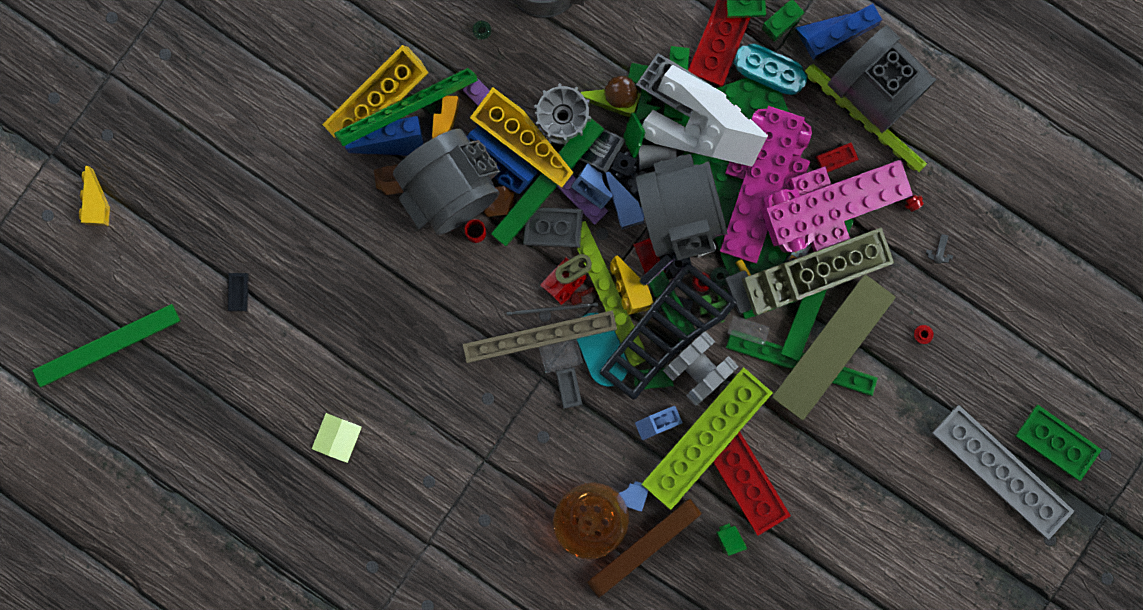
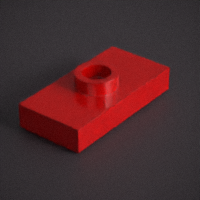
M851 142L816 156L819 167H825L827 173L859 160Z
M650 238L633 244L643 271L646 274L660 261V258L656 256Z

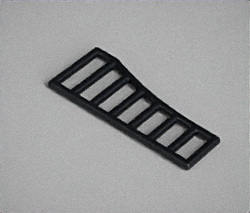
M686 262L600 369V374L632 400L637 399L649 382L675 354L702 333L723 321L735 307L737 300L691 263ZM687 272L691 273L727 302L721 312L681 281ZM677 287L713 315L714 318L706 323L701 322L669 295ZM665 302L697 327V329L687 335L657 310ZM653 317L681 340L671 347L645 325ZM640 332L666 352L659 361L633 342ZM628 347L653 366L646 375L621 357ZM615 363H618L640 381L634 390L609 372Z

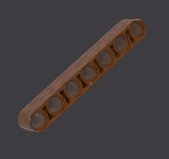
M689 498L586 582L587 585L600 598L697 519L702 512Z

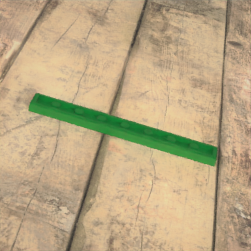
M466 68L335 132L334 135L338 142L345 146L478 81L477 76L472 70Z
M591 119L582 131L583 135L570 139L558 153L570 169L575 166L600 136L604 128ZM542 173L491 235L507 247L558 185Z
M852 219L844 221L848 234L854 222ZM827 289L802 298L780 353L781 355L797 362L799 361Z
M170 304L32 371L39 387H45L181 322L174 305Z
M735 330L730 332L726 349L793 370L798 363L780 354L783 346ZM843 367L832 384L873 396L878 378Z

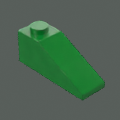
M728 523L719 527L720 531H717L716 534L725 555L730 556L747 549L735 525L731 526Z

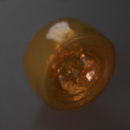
M595 482L584 483L568 491L557 504L553 517V528L558 542L570 554L583 559H597L611 553L623 541L629 525L628 508L620 494L605 484ZM581 505L586 507V512L580 510ZM594 506H599L601 512H596ZM602 519H607L608 525H603ZM586 520L587 522L591 521L592 525H587ZM595 531H600L601 535H595Z

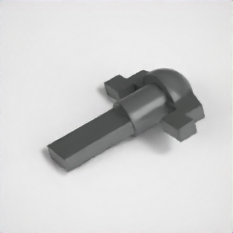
M941 235L936 255L932 254V250L926 251L928 258L936 264L949 263V259H953V255L949 254L947 258L943 257L948 235Z

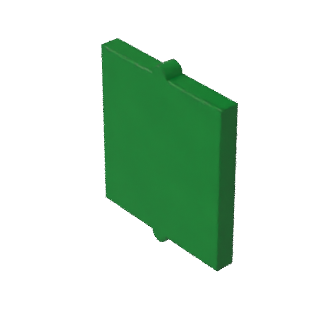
M632 112L626 125L623 139H625L632 157L637 158L646 132L636 113Z

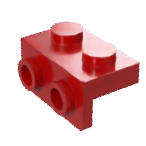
M566 257L540 284L561 305L571 297L587 278L586 275H583L570 284H561L556 278V270L560 265L569 261ZM564 272V273L562 274V277H563V278L569 277V273H568V272Z

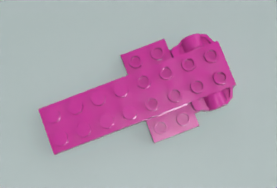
M768 106L767 109H758L753 113L751 120L768 136L753 166L730 161L728 163L725 174L742 179L743 183L727 228L728 235L724 237L720 252L757 264L768 231L761 211L765 209V198L772 193L784 189L792 190L789 179L807 173L810 164L809 160L800 158L802 152L807 148L812 135L811 126L804 121V117Z
M901 160L831 184L826 168L822 167L789 179L792 190L784 189L765 198V209L761 211L773 246H779L784 253H793L806 248L811 243L813 251L816 252L850 239L844 221L911 197L913 194Z

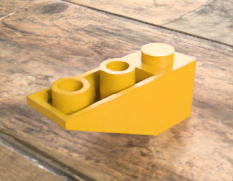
M85 166V171L82 172L84 188L80 193L82 208L79 210V219L85 225L109 226L110 206L94 170L89 166Z
M618 255L615 256L610 262V270L616 277V288L618 292H621L624 310H627L628 315L647 311L654 303L649 287L647 285L643 286L637 274Z

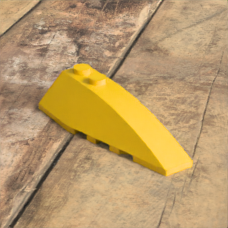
M402 45L322 125L336 138L335 132L402 100L429 72L412 50Z
M492 87L470 119L562 188L574 172L525 111Z

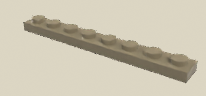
M612 310L463 344L466 362L472 363L617 330Z

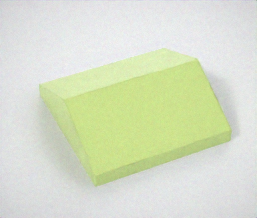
M326 413L312 449L348 463L362 427Z

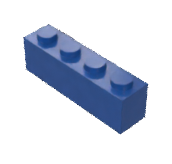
M871 4L860 11L796 27L795 30L814 61L877 27L881 23L882 18L874 4Z
M414 116L396 120L345 145L348 153L408 156L424 144L419 118Z
M478 125L468 134L467 137L470 142L479 140L486 147L487 153L496 162L497 168L500 171L493 178L497 179L498 183L520 194L532 183L538 174L537 170Z

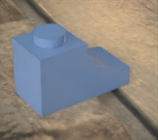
M587 163L576 177L571 188L602 209L611 199L613 193L605 186L602 180L603 174Z
M672 406L635 422L641 439L645 440L683 422L676 406Z
M635 481L634 484L630 483L629 487L620 493L607 492L604 500L642 512L648 490L642 483Z

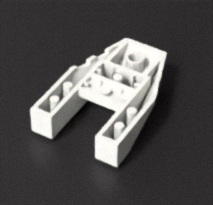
M672 65L665 73L658 91L693 109V112L686 127L652 110L642 125L646 132L644 138L658 145L753 166L768 135L751 119L748 120L740 112L741 109L737 105L734 106L726 98V94Z

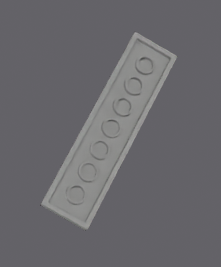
M957 405L932 432L942 444L1047 540L1074 513L1071 507L960 405Z

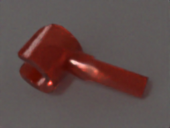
M592 286L585 291L574 293L571 296L572 305L583 303L581 297L595 291V287Z

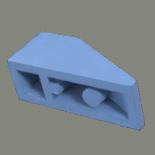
M606 172L605 178L610 192L613 193L612 200L621 229L644 223L645 217L639 202L610 172Z

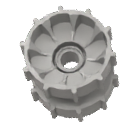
M560 83L558 87L552 88L547 92L543 90V96L540 98L538 105H534L537 111L535 112L537 117L536 126L539 127L538 129L550 144L564 147L570 139L583 135L582 131L585 129L587 122L591 121L588 107L589 99L586 100L578 91V87L574 89L561 86ZM566 113L568 118L565 121H561L558 119V115Z
M706 331L663 370L672 381L684 371L696 381L698 385L686 395L695 406L738 368V365L729 356L717 367L710 361L704 352L715 341Z

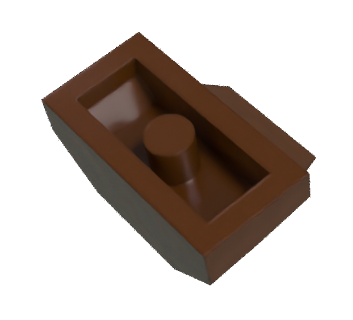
M398 165L381 167L374 170L376 189H380L385 195L404 193L393 176V171Z
M505 186L495 187L500 194L483 213L487 217L507 215L510 208L515 206L514 191Z

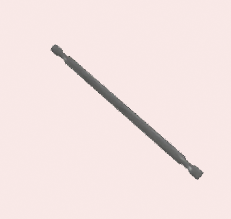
M598 302L507 312V316L585 308L589 306L595 307L598 306Z

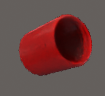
M472 219L466 223L464 231L468 240L473 243L483 241L486 237V228L483 222ZM475 224L482 226V235L478 238L470 237L468 235L470 226Z

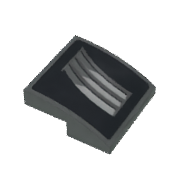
M604 129L579 161L588 163L595 169L606 173L625 139Z

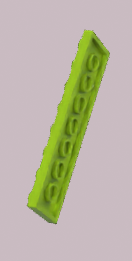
M743 367L644 480L642 485L671 510L773 392Z

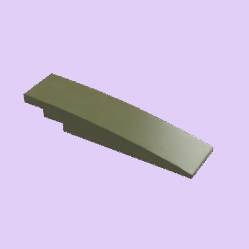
M881 227L742 278V282L753 313L758 315L894 264Z
M865 274L772 396V399L803 421L896 297Z

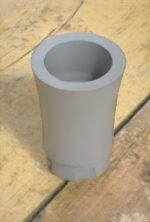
M658 144L642 145L636 158L638 170L654 167V163L662 160L677 158L676 149Z

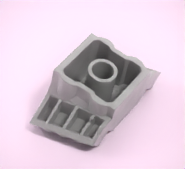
M657 53L636 85L690 117L693 109L658 91L660 83L672 65L703 82L705 81Z

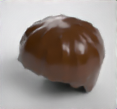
M627 76L612 78L608 81V85L604 90L607 102L615 108H630L636 103L638 98L636 85Z

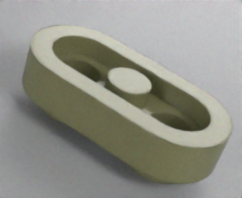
M580 254L560 265L556 270L557 280L561 284H570L587 274L592 268L590 258L587 255ZM584 262L586 263V266L584 268H580L579 263ZM568 272L569 277L563 278L562 274Z

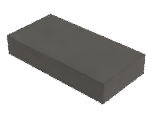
M575 368L556 371L563 409L582 405Z

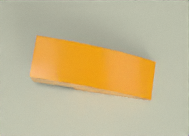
M458 96L443 97L441 114H434L432 139L452 130L458 112Z

